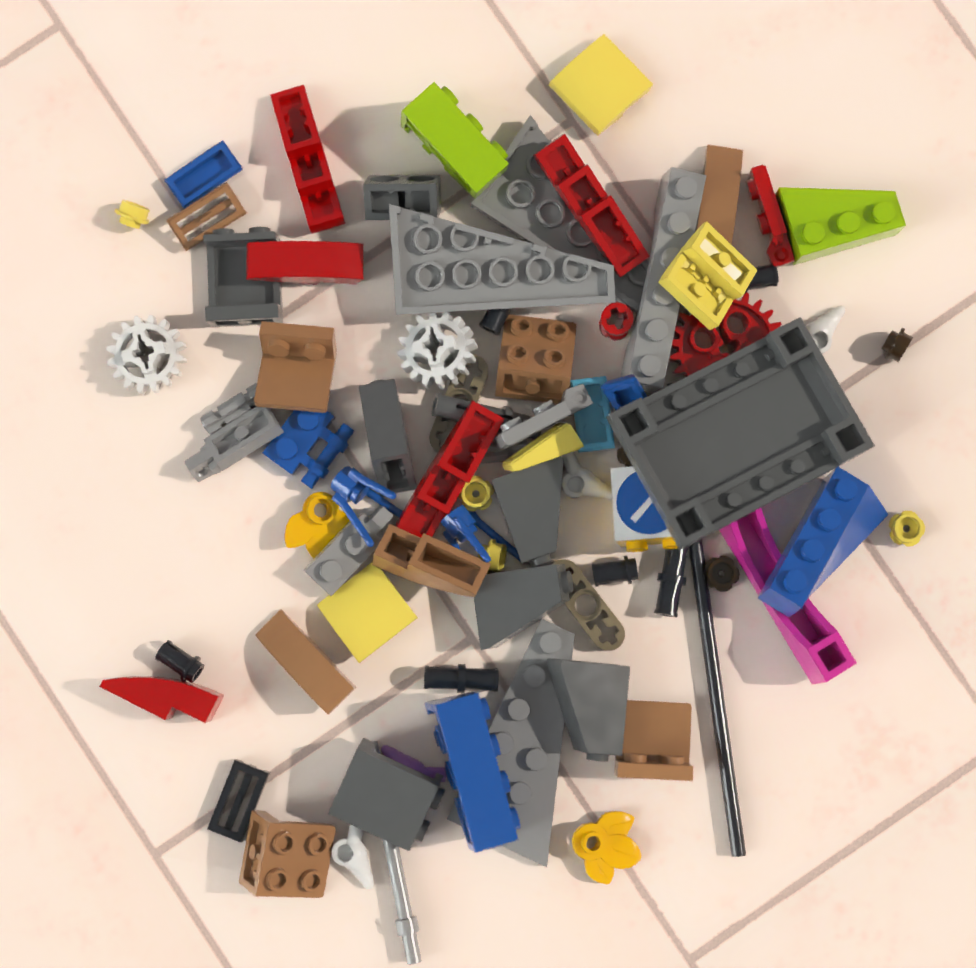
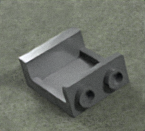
M251 227L248 233H235L233 229L220 228L214 229L213 234L203 235V243L207 247L209 306H205V320L211 327L261 325V321L283 323L282 282L246 280L247 243L280 241L277 233L270 231V228Z
M363 738L356 749L328 814L410 851L414 840L422 842L427 832L430 821L424 818L429 808L437 810L444 795L445 789L439 787L443 775L436 773L435 777L431 778L374 751L376 743Z

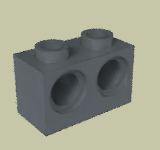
M369 175L363 184L365 220H390L389 204L439 218L441 213L440 175Z

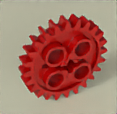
M747 292L740 300H733L719 325L721 336L715 328L711 330L706 328L693 314L690 313L691 316L680 312L677 319L683 326L675 327L674 335L678 339H673L671 347L677 349V353L669 357L670 362H678L679 366L672 374H683L687 377L729 356L727 352L722 354L719 351L723 342L725 345L732 344L734 350L730 353L731 355L766 337L769 332L779 328L782 324L781 322L770 324L768 319L774 312L772 309L764 313L759 311L762 305L761 299L753 305L748 304L749 293ZM728 317H737L742 321L744 326L742 333L737 334L729 330L727 326ZM699 331L707 333L711 339L710 348L698 347L694 341V334Z

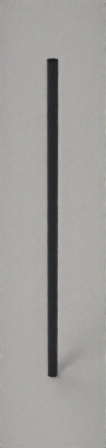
M701 539L689 546V555L731 856L742 857L746 856L705 568L703 542Z

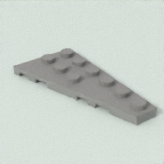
M530 115L506 150L508 157L505 160L509 163L507 170L476 199H473L471 207L525 242L609 264L578 223L534 158V153L552 141L548 140L538 127L537 122ZM647 259L622 277H618L614 271L615 300L625 304L636 314L646 280L649 264Z
M389 204L396 315L615 303L614 265Z
M541 619L494 717L489 733L490 735L495 734L501 751V755L496 756L499 770H505L511 791L506 793L509 807H515L521 825L520 829H516L518 840L501 846L547 868L565 721L547 662L548 658L572 660L575 634ZM454 803L447 820L461 826Z

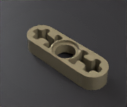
M473 354L476 358L475 363L478 364V371L482 373L481 377L474 376L470 384V389H477L475 395L464 388H455L451 381L445 395L450 397L462 395L469 401L478 403L489 376L486 361L481 356ZM466 363L465 367H471L472 363ZM459 373L456 375L458 382L464 386L467 376ZM436 416L429 436L430 444L437 453L441 448V442L436 436L438 433L444 434L449 425L448 422L442 421L443 417Z
M566 559L555 561L553 564H565V569H572L573 574L571 575L575 586L580 581L585 585L584 589L576 591L571 596L570 601L564 604L598 648L605 651L619 648L625 639L623 625L574 562ZM580 595H591L596 601V609L589 616L580 615L576 611L575 602ZM602 610L607 614L606 618L601 619L605 626L608 628L615 626L618 630L614 634L616 641L613 644L609 641L600 642L598 637L601 636L602 632L596 624H594L591 630L586 625V622L596 619Z

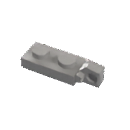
M583 384L566 389L559 404L554 406L552 400L532 410L535 415L534 417L522 422L519 416L500 426L502 433L495 437L494 440L499 449L503 451L592 405L593 402Z
M256 406L205 438V445L200 449V452L184 462L196 481L200 482L224 471L281 435L284 431L270 408Z
M381 505L369 517L361 513L358 519L374 541V546L368 547L349 521L303 571L332 596L375 551L384 535L381 530L393 518V515Z

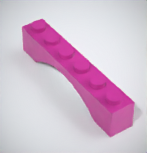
M762 508L720 529L721 534L758 595L781 556L769 531ZM809 598L804 606L791 617H787L763 602L812 685L828 682L857 664L839 632L825 619Z

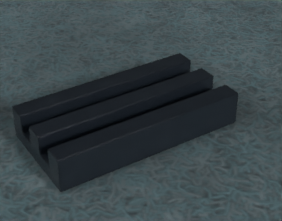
M235 759L207 829L242 843L249 827L251 811L256 810L270 772ZM241 770L246 772L226 824L224 827L218 825ZM253 776H256L259 779L239 829L235 832L232 828Z

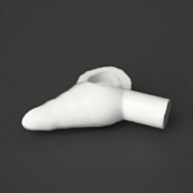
M844 306L831 309L828 313L811 321L806 326L822 354L831 348L834 331L845 314Z
M574 452L561 456L567 474L562 479V490L567 496L571 498L592 496L612 500V487L594 475L589 469L581 467Z
M350 824L347 838L339 839L334 843L331 849L332 857L337 864L345 866L366 889L371 890L374 887L373 875L366 847L361 842L364 830Z

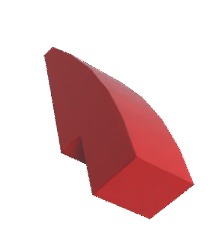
M327 241L248 242L246 280L317 285L320 282L355 285L363 280L364 244Z
M131 676L102 680L99 686L164 720L173 718L176 710H179L203 723L211 722L224 697L223 694L202 685L158 676Z

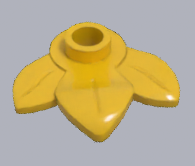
M316 492L307 497L302 511L293 515L286 524L284 540L287 548H295L305 544L307 551L314 559L350 521L344 511L339 510V505L332 500V495L326 492ZM318 503L326 507V514L323 517H318L314 513V507Z
M622 811L605 812L596 823H585L575 830L572 837L573 850L580 858L584 859L586 873L594 881L610 884L613 879L614 868H630L641 860L639 847L631 838L627 837L634 822L632 815ZM595 836V846L588 849L586 844L588 838Z

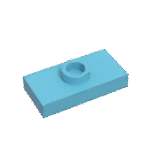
M606 376L570 381V388L583 384L593 402L592 405L574 414L576 434L584 447L578 450V453L615 449L613 430L606 419L607 415L611 413L610 402L601 389V385L607 382Z

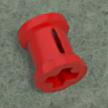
M623 303L609 304L602 311L599 330L604 337L612 341L625 338L633 324L632 311ZM615 314L617 319H624L621 329H617L615 324L608 325L611 315Z

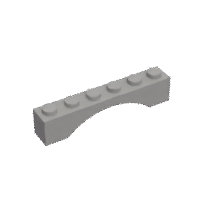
M671 167L661 177L654 211L653 239L646 280L635 323L625 351L620 377L634 374L644 391L652 393L662 389L664 386L680 308V302L661 286L658 281L681 248L695 233L707 176Z

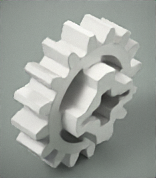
M444 312L441 318L436 313H430L427 320H424L421 315L416 316L418 325L414 327L407 324L405 327L410 333L409 336L399 337V342L405 347V349L397 351V355L404 361L401 364L402 369L406 374L410 373L409 377L414 383L417 384L422 380V384L426 389H430L433 383L436 382L437 386L443 390L445 389L446 381L449 379L454 385L459 384L456 375L462 373L468 376L470 372L465 367L466 363L476 362L474 355L469 352L478 348L474 339H470L474 335L473 331L469 326L464 327L465 322L460 316L453 320L450 312ZM444 329L452 331L458 337L455 338L453 335L446 336ZM417 362L428 364L431 367V371L421 368Z
M150 314L146 323L138 315L134 316L133 326H129L124 321L120 323L124 332L121 335L112 332L111 336L117 341L116 345L106 346V350L114 354V358L106 361L107 365L111 368H118L112 376L118 381L126 378L123 386L129 390L137 384V392L140 394H145L147 386H150L154 393H160L159 384L161 383L171 388L173 384L170 377L172 375L181 377L183 374L177 369V365L187 363V359L179 354L180 351L187 348L186 344L182 341H175L181 333L176 328L168 331L170 323L165 319L157 325L156 317ZM149 332L162 335L166 341H153ZM133 338L129 348L125 350L127 344ZM146 346L154 352L148 355L149 361L147 362L140 358V356L145 355ZM169 359L166 367L160 371L165 360ZM127 368H141L144 378L132 375Z

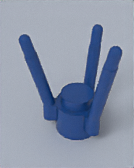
M350 466L344 467L331 482L330 487L336 492L332 500L342 508L368 547H373L374 541L347 502L352 501L354 504H357L365 496H368L398 518L403 512L381 496L384 495L390 499H395L396 494L393 491L362 475L355 468Z
M461 505L441 520L442 525L446 529L442 535L451 546L460 549L456 539L460 543L468 540L482 559L487 563L490 562L491 557L474 535L478 531L477 526L490 538L496 539V543L505 544L507 552L520 561L516 548L486 524L476 511L469 512L464 505Z

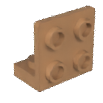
M509 314L504 323L495 396L545 403L552 400L553 404H559L563 392L570 387L577 324L574 322Z
M261 321L259 336L263 354L254 397L255 406L319 413L327 412L337 354L334 328Z
M627 700L622 756L615 755L614 774L618 778L693 781V765L689 763L691 704Z
M252 810L239 883L256 897L322 898L326 886L336 827L329 823L279 821L266 811Z

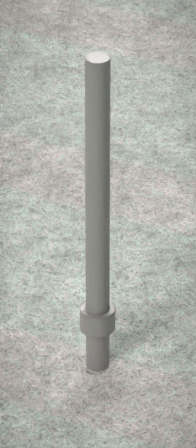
M373 741L376 743L374 751L380 754L378 741ZM382 839L398 919L395 920L397 934L402 936L407 965L422 962L416 932H419L417 916L412 915L400 850L398 846Z

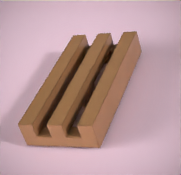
M225 182L166 219L184 249L188 251L203 241V235L213 234L214 229L226 227L247 214L229 184ZM226 193L228 196L226 200L179 228L177 222ZM234 205L236 211L187 240L185 237L186 233L229 206Z

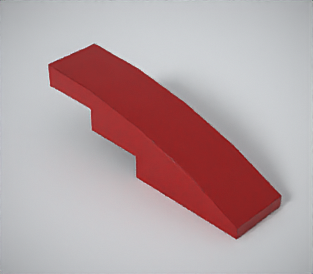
M304 84L270 94L311 234L346 224Z
M566 134L560 135L533 154L549 181L606 261L610 265H614V271L618 277H622L650 257L613 197L607 195L589 165L583 163Z
M471 401L433 459L395 526L420 538L423 533L433 537L444 515H448L465 483L471 481L505 419L475 401Z

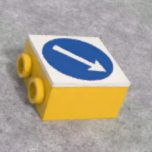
M634 467L611 468L615 542L620 547H626L627 552L647 551L648 545L662 544L663 549H678Z

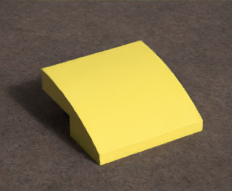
M603 34L550 81L549 86L598 136L619 120L626 109L647 94L653 83Z
M705 222L681 248L658 283L706 328L711 330L720 325L733 300L744 295L757 269L708 222Z
M373 562L345 582L332 596H327L317 604L320 611L358 663H361L418 618L383 570L373 566Z

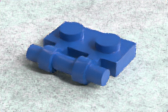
M293 410L281 427L284 433L271 440L262 453L291 475H294L301 464L309 470L301 479V482L313 489L320 478L324 480L330 471L327 468L338 453H344L349 446L347 441L355 431L345 423L340 426L335 434L328 430V427L336 418L328 411L319 413ZM320 438H322L328 444L318 458L314 460L308 454Z

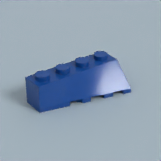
M840 467L835 468L823 479L757 597L759 600L787 617H791L804 606L806 600L889 515L870 485Z
M468 692L425 702L427 714L435 713L438 725H435V731H433L437 747H440L442 754L447 753L449 761L444 762V770L453 791L457 790L459 797L454 798V803L468 849L478 853L518 840L516 829L521 828L520 820L515 807H509L506 793L511 791L510 783L505 770H499L496 756H500L501 751L496 735H490L486 720L491 719V714L485 697L480 698L479 692Z

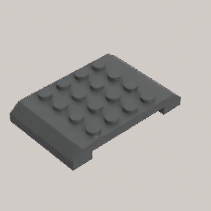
M801 317L769 332L766 337L644 399L639 398L609 413L606 417L679 550L696 543L849 462L875 446Z

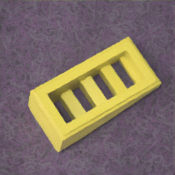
M557 423L504 460L502 466L506 471H520L577 451L584 447L570 423Z

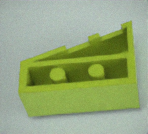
M433 82L401 111V127L407 133L412 130L424 143L422 148L429 155L433 153L445 166L444 170L476 199L507 170L509 163L505 159L508 157V154L498 142L493 140L490 143L481 133L483 130L482 125L472 114L464 115L456 106L459 101L446 86L440 88Z
M779 187L775 193L795 258L793 265L896 236L906 226L895 191Z

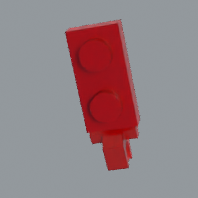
M762 164L753 167L750 170V180L745 181L750 200H757L761 210V214L756 215L762 235L768 234L771 241L765 254L774 267H782L795 261L787 237L785 223L766 165Z

